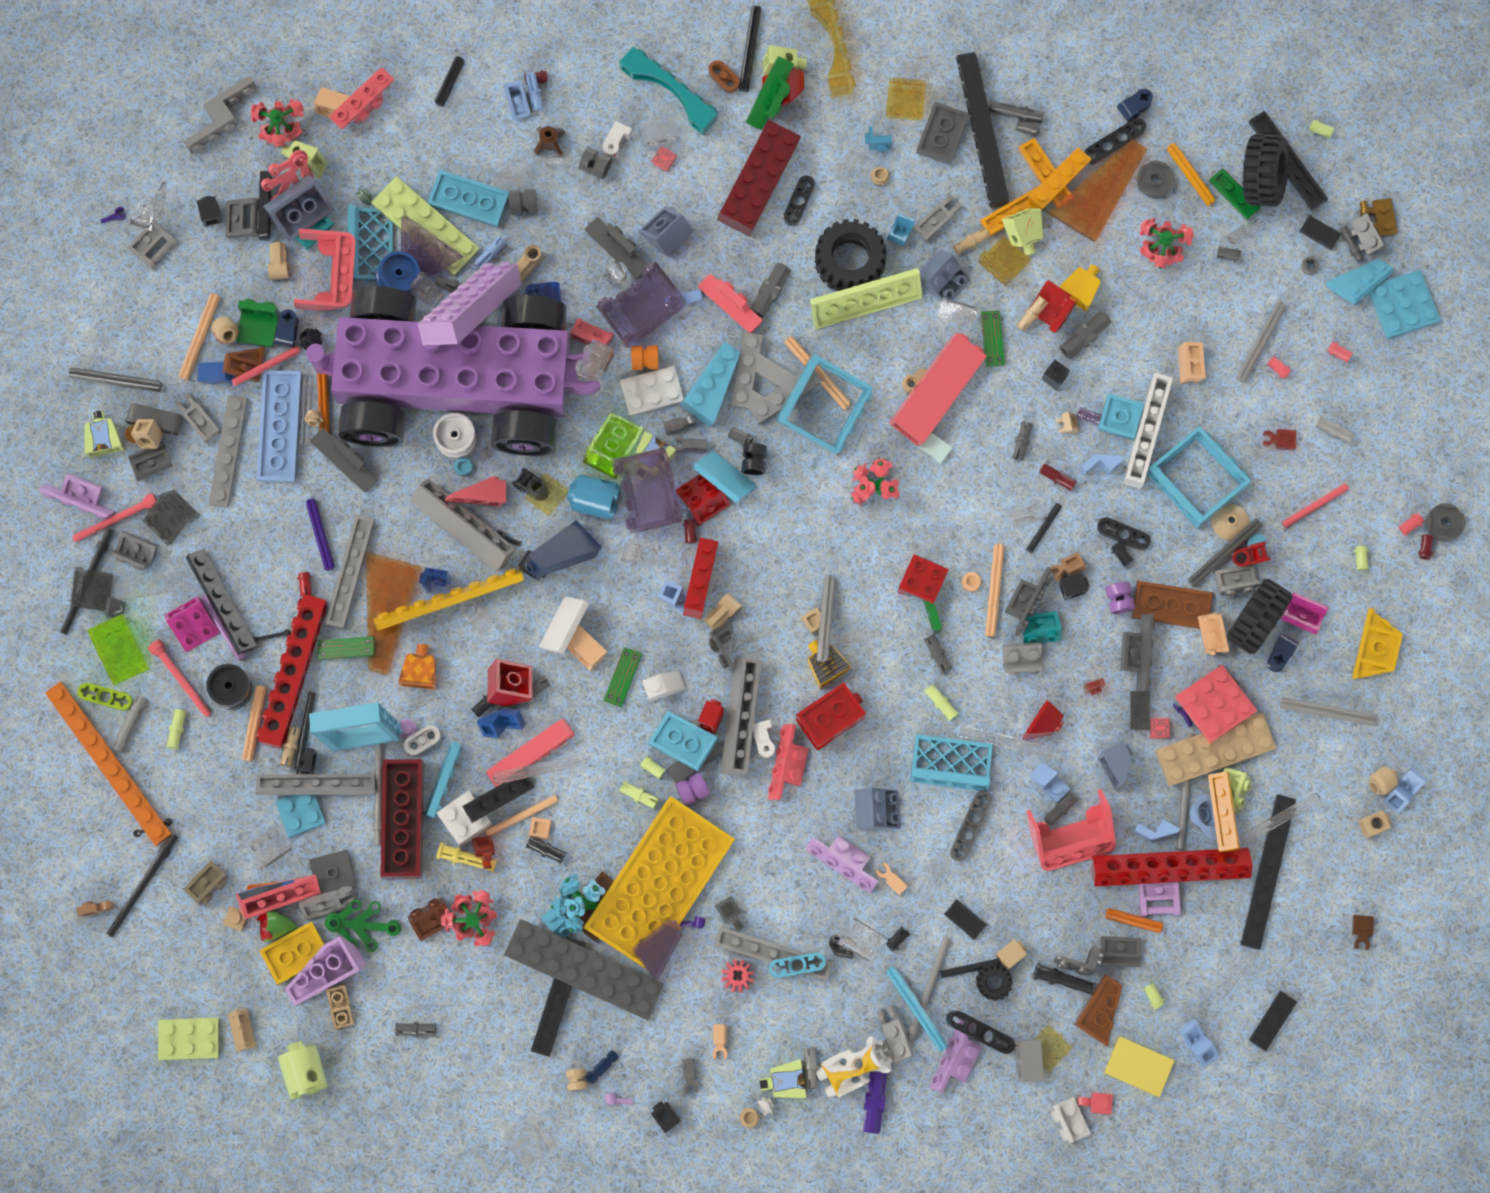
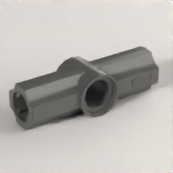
M777 262L768 279L763 281L758 291L759 294L750 307L761 318H764L772 303L776 302L778 299L776 298L777 295L781 294L782 286L791 273V269L782 263Z
M1100 311L1087 323L1080 325L1059 349L1066 358H1073L1084 347L1087 348L1090 342L1093 343L1112 321L1105 312Z

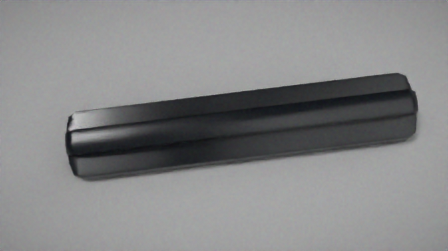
M456 56L436 96L435 104L440 107L445 105L465 63L462 57Z

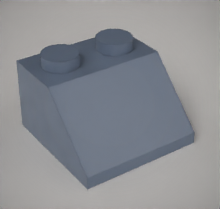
M664 206L638 232L659 252L668 256L676 250V247L681 242L687 240L694 230L682 214Z
M1123 741L1102 751L1097 757L1115 791L1120 790L1124 786L1132 761V750Z

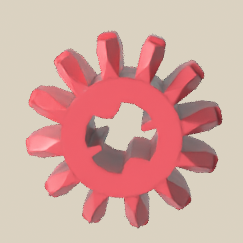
M736 959L733 960V967L726 963L729 971L722 969V973L728 976L721 978V981L729 980L725 984V988L727 989L730 985H733L732 993L735 992L736 987H739V993H742V986L744 985L749 990L750 987L746 982H754V979L748 978V976L754 975V971L747 972L751 965L748 964L744 968V960L740 961L739 966ZM737 971L739 973L740 971L743 973L741 981H738V979L737 981L733 980L734 972Z

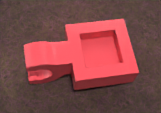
M1092 1092L1091 1098L1077 1097V1105L1091 1107L1090 1113L1111 1115L1113 1094Z

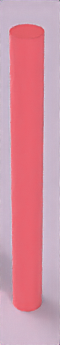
M295 346L232 379L233 385L237 386L300 353V349L298 346Z
M1344 483L1282 522L1285 528L1291 526L1349 490V487Z

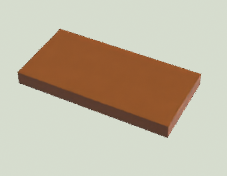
M1137 581L1134 596L1135 609L1132 611V619L1141 620L1142 614H1153L1154 622L1200 629L1198 616L1211 613L1213 592Z

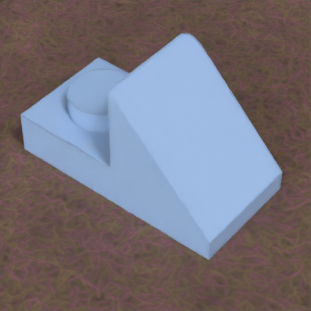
M522 80L503 84L513 120L530 116L531 113Z
M1041 763L1029 777L1056 803L1070 788L1057 776L1058 773L1055 770Z

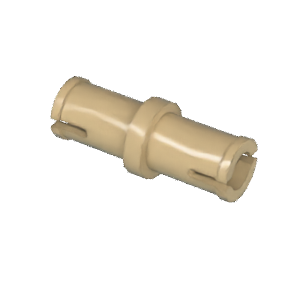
M983 227L972 235H966V238L960 242L953 244V250L959 256L966 250L977 247V244L983 240L990 238V234Z
M1038 296L1033 305L1025 310V315L1016 326L1023 332H1026L1033 321L1039 318L1038 315L1048 305V302L1041 296Z
M289 727L286 743H283L282 748H284L280 762L281 766H285L286 759H288L286 767L291 768L295 751H298L297 743L301 729L296 728L295 735H293L295 727Z

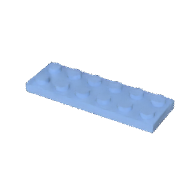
M266 370L263 372L256 478L258 482H296L301 371Z

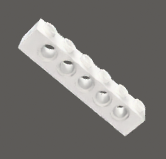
M1154 373L1151 379L1122 484L1139 489L1144 484L1172 384V377Z

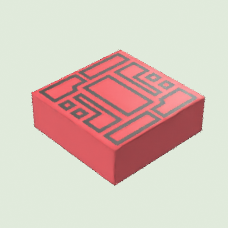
M661 146L651 161L667 172L676 160L677 155Z
M1169 718L1149 719L1150 739L1170 738Z

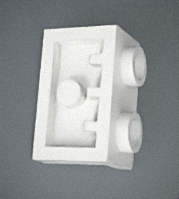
M1074 1097L1052 1106L1053 1111L1050 1113L1054 1122H1059L1061 1127L1059 1133L1063 1141H1067L1070 1144L1091 1134Z

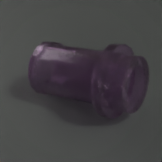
M1084 406V408H1079L1076 418H1079V421L1084 420L1098 426L1102 414L1087 410Z

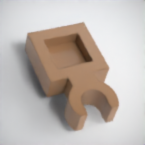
M1078 552L1062 559L1061 565L1051 567V573L1054 574L1056 581L1062 579L1066 574L1071 576L1086 570V566Z
M110 900L98 904L88 901L82 903L81 907L76 908L77 915L85 917L113 910L114 906Z

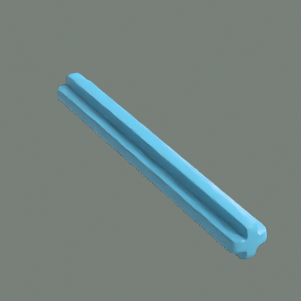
M894 966L886 971L887 975L938 1051L946 1050L948 1044Z

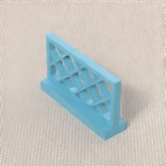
M348 205L347 232L355 238L353 282L354 280L375 281V275L372 274L376 273L379 264L373 269L367 261L374 256L381 263L382 259L376 253L382 247L388 251V254L392 252L393 223L388 220L383 225L377 219L382 213L376 208H357L356 205ZM359 213H367L371 219L364 224L359 219ZM373 220L380 226L375 233L367 227ZM363 229L371 235L365 242L359 237V233ZM382 230L389 235V238L384 242L376 236ZM373 238L380 244L374 251L367 245ZM363 247L371 253L365 259L359 255V250ZM363 264L371 270L367 275H358V269Z
M916 734L910 782L988 791L993 744ZM919 740L927 741L931 747L923 752L918 746ZM945 743L950 750L942 754L937 746ZM960 745L966 746L970 751L963 757L956 751ZM979 748L988 749L987 756L982 760L975 753ZM934 749L940 757L931 762L926 754ZM951 752L959 759L952 765L945 758ZM971 754L978 761L972 767L964 760ZM922 757L929 764L926 768H916L917 761ZM943 760L948 768L944 771H939L935 764ZM960 762L968 769L964 773H958L954 769ZM981 764L986 770L985 776H979L973 770Z

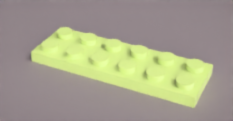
M397 176L371 202L378 211L454 277L480 250Z
M916 268L810 299L815 330L922 299L920 272Z

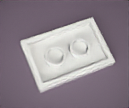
M564 597L539 648L549 652L564 654L589 603L585 600Z

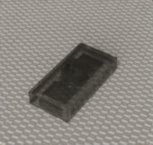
M1130 691V730H1150V691Z

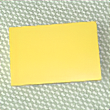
M1118 1036L1104 1074L1156 1097H1160L1175 1060Z

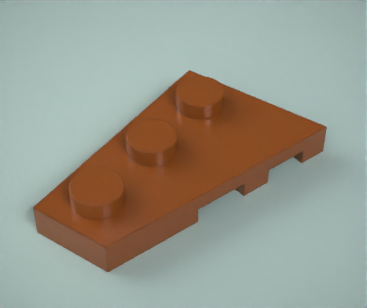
M1108 975L1102 977L1073 1024L1106 1047L1109 1045V1036L1114 1024L1115 1010L1118 1007L1123 986Z

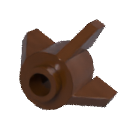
M539 126L536 128L540 140L534 153L538 155L545 149L549 151L554 150L559 157L563 156L558 144L559 138L565 134V130L550 126Z

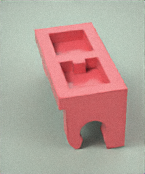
M580 318L576 320L570 331L571 338L595 348L598 346L607 350L614 336L613 333L584 322Z

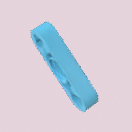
M821 953L777 959L770 963L769 973L774 978H783L816 972L824 968L826 960ZM815 956H817L819 960L822 959V963L819 964V967H816L815 964L809 965L810 969L806 970V961L804 960V958H808V962L813 961ZM794 960H800L803 963V968L800 971L792 969L791 964ZM785 961H789L788 968L791 973H786L787 969L781 970L780 974L772 971L776 963H779V966L782 967L786 966Z

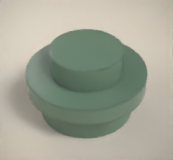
M359 187L356 193L357 197L365 205L368 202L371 203L373 195L367 188L362 189Z

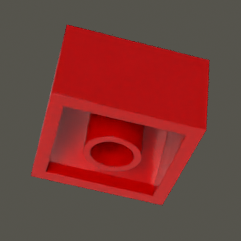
M496 658L488 669L487 703L510 706L531 701L532 666Z

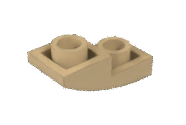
M346 983L327 988L326 994L334 1029L354 1025Z

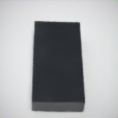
M1311 215L1308 216L1299 231L1329 250L1333 249L1342 234Z
M957 899L944 913L949 920L973 940L986 926L981 919Z

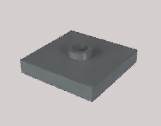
M348 850L309 859L312 875L317 877L321 894L334 890L338 891L341 887L351 886L353 889L357 888Z

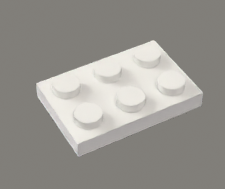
M675 366L620 380L630 417L680 404L684 399Z

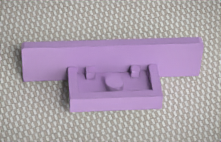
M66 474L62 490L48 484L40 486L38 490L44 493L46 497L60 499L63 504L75 505L79 510L95 513L101 519H107L116 512L98 505L103 491L102 486L72 474Z
M839 835L830 848L814 837L809 842L806 850L811 855L835 869L845 878L857 884L861 889L869 893L872 892L878 880L863 871V868L871 858Z
M974 1022L969 1025V1032H971L975 1024ZM955 1030L929 1088L943 1093L950 1076L966 1083L982 1047L969 1040L968 1036Z

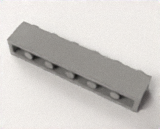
M430 479L418 485L410 500L411 503L494 570L499 571L508 564L516 550L515 547L460 503L445 502V498L449 494Z
M748 657L734 660L721 774L737 777L748 775L761 660Z

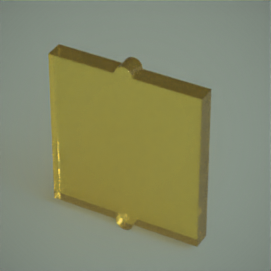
M544 473L540 479L544 481L549 490L548 497L543 501H537L529 495H526L524 498L533 504L535 509H539L547 516H550L568 494V489L561 485L558 479L555 480L547 473Z
M1049 1025L1034 1039L1041 1040L1043 1068L1048 1073L1072 1048L1062 1038V1035L1057 1034Z

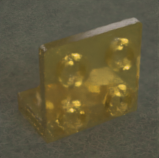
M889 77L886 117L922 120L926 80Z
M1003 236L988 252L984 250L980 254L978 263L1006 287L1030 262V258L1016 246H1012L1010 241Z

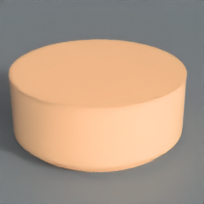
M974 572L966 573L962 578L963 588L968 592H974L979 589L981 585L980 576Z

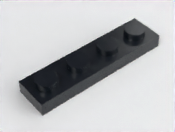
M523 771L462 807L471 823H474L535 788L527 772Z

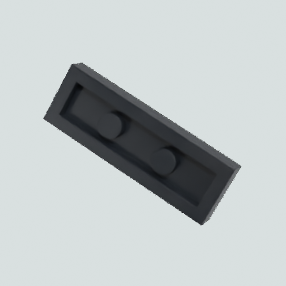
M1279 991L1248 1041L1265 1052L1297 1001L1284 992Z

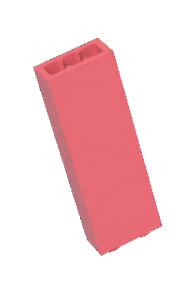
M962 333L952 335L891 418L889 424L916 446L922 445L987 355L983 353V349L969 342V338Z

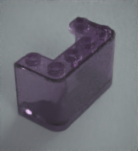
M657 262L646 265L643 268V278L635 280L626 291H620L614 300L612 297H603L598 301V305L595 306L625 348H630L681 311L686 305L681 293Z
M664 447L613 459L612 469L614 474L623 479L621 487L623 492H626L627 500H625L627 510L631 513L625 519L626 528L630 530V533H639L682 522V514L670 462Z

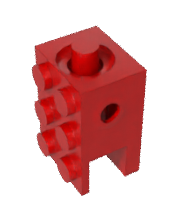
M843 682L798 712L795 720L816 751H818L863 721L866 713L860 706L863 703L858 693L853 695Z

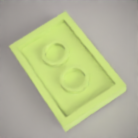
M219 1018L158 1020V1060L219 1058Z

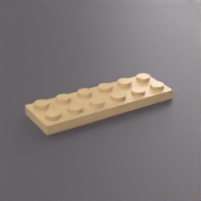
M1261 712L1249 717L1211 744L1203 734H1199L1156 749L1155 753L1168 787L1274 750L1276 746L1264 714Z

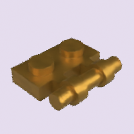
M1391 198L1373 200L1371 202L1372 208L1368 207L1367 201L1360 202V216L1366 213L1374 215V224L1381 237L1397 235L1398 231Z

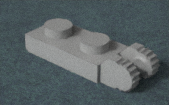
M952 195L935 206L914 226L913 230L926 242L961 209L962 205L960 203L956 204L950 211L945 208L953 201L954 197Z
M187 393L184 396L187 402L192 405L186 410L179 401H176L175 404L206 444L221 432L199 404L195 403Z
M351 886L341 887L338 891L334 890L300 900L299 906L304 919H312L348 907L353 899H357L356 896H349L353 893V888Z
M894 1004L888 1006V1010L893 1021L889 1022L884 1009H879L877 1014L882 1023L881 1026L894 1063H899L913 1057L914 1053L902 1018L899 1017Z

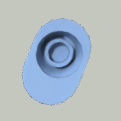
M1201 795L1197 798L1195 804L1191 806L1190 819L1195 826L1201 828L1205 836L1209 839L1217 840L1211 796Z

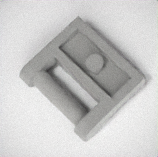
M152 221L127 248L151 270H154L160 259L172 247L175 248L178 242ZM165 239L167 242L149 259L147 256Z

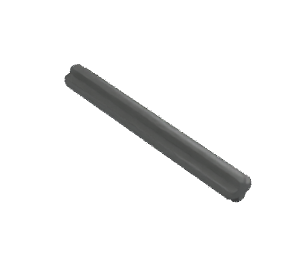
M73 367L69 370V376L73 379L160 392L162 389V383L158 380Z
M1257 518L1254 519L1188 579V582L1193 587L1197 586L1262 527V523Z

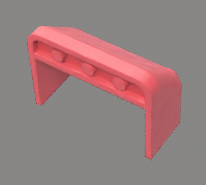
M299 229L300 239L318 240L320 253L325 256H333L330 292L318 293L314 301L294 299L295 309L327 311L349 306L352 300L354 236L348 232Z
M1101 789L1097 790L1099 804L1091 806L1086 811V820L1050 830L1047 823H1036L1031 811H1026L1030 835L1042 869L1046 871L1055 870L1092 859V856L1111 853L1115 849L1116 841L1112 811Z

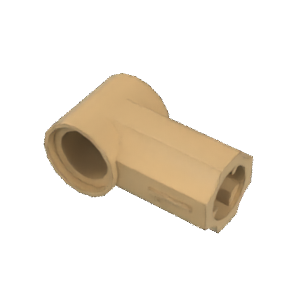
M273 242L269 244L270 280L289 279L286 244Z
M536 245L528 246L523 256L516 263L521 282H524L533 269L543 260L541 250ZM531 253H538V256L536 258H529V255Z
M727 593L718 602V606L704 618L705 623L714 631L719 629L729 618H733L735 616L734 613H738L743 607L730 593Z

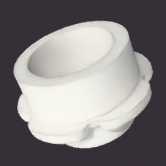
M762 1096V1099L757 1101L759 1108L764 1116L769 1113L772 1114V1109H774L770 1098L765 1099Z

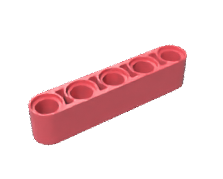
M563 718L487 770L486 774L494 786L497 787L518 775L520 771L522 773L535 764L536 760L537 762L550 754L552 749L554 751L567 742L566 739L569 738L570 740L574 737L575 733Z

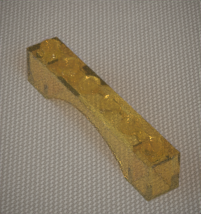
M807 0L810 15L817 19L826 29L833 44L834 60L827 76L830 96L835 98L853 94V87H856L854 76H850L849 71L852 70L849 59L846 60L847 47L846 43H842L841 40L843 31L842 27L837 24L839 20L838 11L833 8L835 0Z

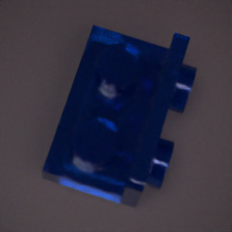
M425 567L424 572L420 574L419 583L422 584L425 592L430 593L432 582H434L435 586L445 587L446 584L451 585L452 577L448 571Z

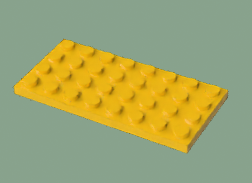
M669 796L583 928L647 971H650L735 839L672 796Z

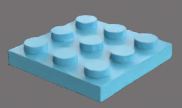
M1421 270L1381 282L1369 292L1387 339L1441 321Z

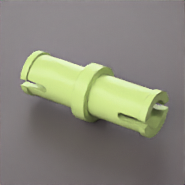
M934 684L924 691L936 704V709L939 708L949 721L958 714L947 701L948 698L944 697Z
M174 709L172 725L168 729L170 733L166 747L169 749H179L181 734L184 733V720L187 714L185 710Z
M624 781L619 791L633 798L635 802H641L653 810L659 802V798L645 792L643 788L639 789L631 785L627 781Z

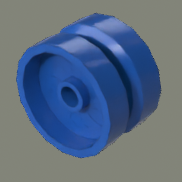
M391 252L383 258L376 269V285L397 288L410 293L419 280V265L415 258L406 252Z

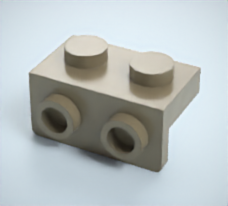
M210 861L183 890L198 905H206L213 898L212 894L217 889L221 890L227 884L226 880L229 877L213 861Z

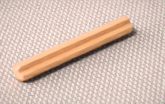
M260 685L255 687L242 755V759L245 761H253L257 743V731L260 727L267 690L266 687Z

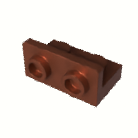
M442 897L430 900L425 907L421 909L416 908L407 916L420 942L445 928V926L441 925V917L448 908Z

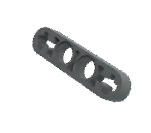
M979 791L974 796L950 851V856L954 861L961 862L969 854L992 801L991 795L987 791ZM982 795H985L988 803L984 802L981 809H985L984 812L973 808V805L978 807L980 800L977 798L982 797ZM972 812H977L980 815L979 822L974 823L970 820L969 816ZM970 830L973 835L972 839L964 840L961 835L962 831ZM958 840L963 844H969L968 848L966 846L963 847L962 852L964 856L961 855L959 858L956 857L954 849L958 850L961 843H957Z

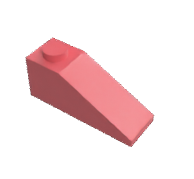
M495 476L488 477L486 480L450 494L445 498V502L500 507L506 503V480H499V477Z

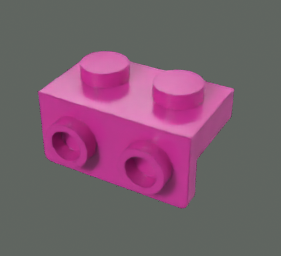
M1293 592V598L1281 619L1317 635L1328 607Z

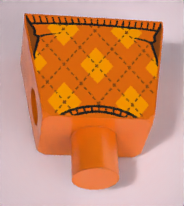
M417 644L416 654L407 653L398 680L400 686L437 690L436 659L434 656L428 655L429 645Z

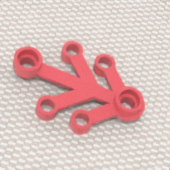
M297 150L291 154L289 160L279 165L273 163L268 167V171L272 176H278L281 171L289 168L287 172L272 180L269 178L262 180L261 186L265 191H270L273 187L282 183L277 195L273 196L270 201L286 191L291 182L294 185L299 181L296 175L298 168L301 170L300 175L302 178L306 177V174L313 178V173L306 165L308 163V155L305 151Z

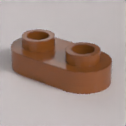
M719 60L713 61L708 68L709 76L725 92L733 93L739 88L738 76L724 62ZM718 69L721 73L716 74L714 71ZM732 82L734 85L728 86L727 83Z

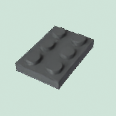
M934 102L916 153L951 165L970 113Z

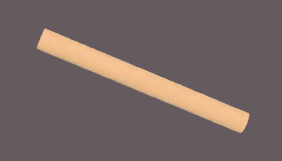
M553 795L485 831L489 837L557 803L558 800Z

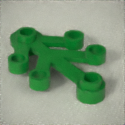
M353 899L349 906L341 913H330L325 919L327 930L338 932L339 935L348 941H354L355 946L358 947V940L352 938L345 929L352 928L366 944L365 948L368 952L376 951L378 943L372 940L365 930L385 931L390 936H396L402 930L401 922L396 919H392L388 923L365 921L373 913H378L381 910L382 906L379 901L371 902L369 907L354 920H347L345 918L353 911L361 909L362 902L359 899ZM357 902L359 904V907L354 908L352 906V903ZM372 904H377L378 910H373ZM335 919L338 922L337 926H333L331 920ZM390 925L396 926L395 932L390 930ZM374 943L375 949H370L368 944Z

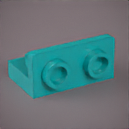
M1057 611L1029 616L1027 619L1029 624L1025 632L1021 631L1023 643H1052L1061 640L1062 628Z

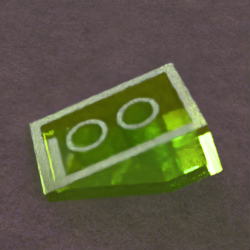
M610 412L587 448L583 463L617 479L644 428Z
M121 614L87 629L94 648L113 685L149 670L128 618L125 615Z

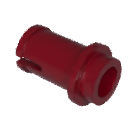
M546 71L534 72L537 83L545 84V82H548ZM525 73V74H524L525 84L528 85V84H527V80H526V73Z
M695 519L684 520L682 526L685 530V543H697V523H695Z
M1424 534L1421 536V548L1418 551V555H1420V559L1430 560L1431 556H1433L1434 536Z

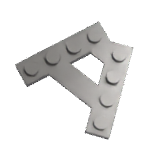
M744 332L731 406L749 409L759 424H762L782 410L801 373L795 376L761 355L763 335ZM815 370L799 398L822 382ZM756 373L779 388L766 397L758 394L753 390Z

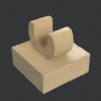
M1065 412L1061 414L1062 418L1056 420L1058 424L1064 423V427L1059 429L1058 432L1063 434L1067 432L1071 434L1080 432L1076 414Z

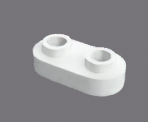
M433 725L426 726L408 737L404 742V748L409 755L418 756L436 745L441 739V733ZM434 733L435 737L428 739V734ZM413 743L418 744V748L415 750L411 749Z

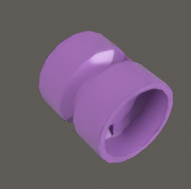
M1119 582L1105 587L1107 598L1111 599L1109 602L1111 614L1126 613L1135 609L1134 600L1130 597L1132 593L1130 582Z
M700 772L691 776L689 782L682 780L675 784L685 806L693 804L696 798L701 800L710 795Z

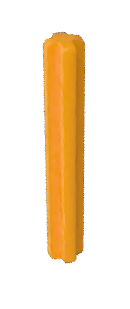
M1176 143L1169 145L1167 151L1207 206L1213 204L1216 200L1180 148Z

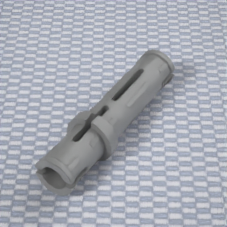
M136 695L130 711L128 710L126 713L127 717L111 747L112 749L121 753L124 752L138 720L142 718L141 714L148 702L147 699Z

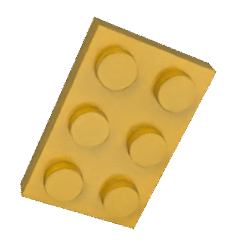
M311 921L259 951L276 984L280 985L295 977L320 950L324 942Z

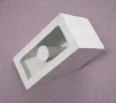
M679 671L659 674L642 681L649 702L686 689Z

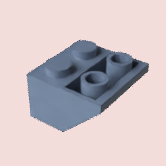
M941 250L920 271L922 287L946 307L970 281V278L953 254Z
M871 787L854 791L857 829H900L898 790Z

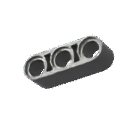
M131 403L125 422L134 425L137 419H154L163 433H173V435L178 436L184 417L177 413Z

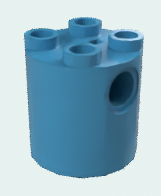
M580 474L570 484L567 499L573 512L606 519L614 518L618 503H615V500L620 496L622 485H619L618 482Z

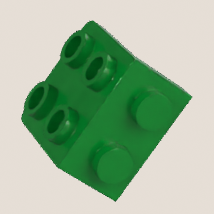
M252 299L239 300L238 309L241 312L238 326L239 334L236 338L237 342L272 347L280 314L277 306L268 301L257 303Z

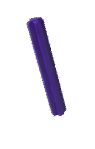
M314 498L308 499L305 503L324 569L330 571L335 566L317 502Z

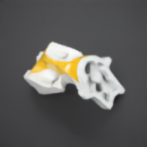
M871 1036L867 1039V1046L862 1051L854 1053L852 1049H849L822 1062V1067L816 1071V1074L821 1081L826 1078L829 1079L831 1085L825 1088L827 1096L829 1098L838 1096L839 1098L871 1081L865 1076L867 1072L880 1071L888 1073L892 1071L890 1064L894 1060L886 1039L877 1041L874 1036ZM845 1058L847 1060L846 1065H842L840 1060ZM858 1059L862 1060L861 1068L856 1067ZM855 1076L860 1077V1081L857 1083L852 1082V1078Z

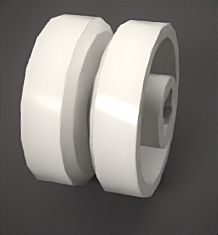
M449 413L442 416L436 422L433 437L439 452L444 457L457 460L462 457H468L474 451L477 445V435L468 417L460 413Z

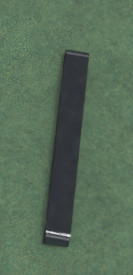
M975 52L956 55L957 65H959L960 79L963 82L965 99L967 98V110L970 113L969 115H971L969 119L972 132H975L973 136L976 149L979 150L977 154L980 167L982 166L981 171L984 184L986 183L987 185L985 189L988 201H990L989 206L991 208L1007 205L1009 203V195Z

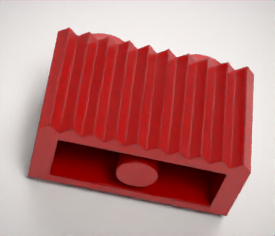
M714 699L705 701L704 708H702L698 719L699 728L716 734L724 715V707L721 706V702Z

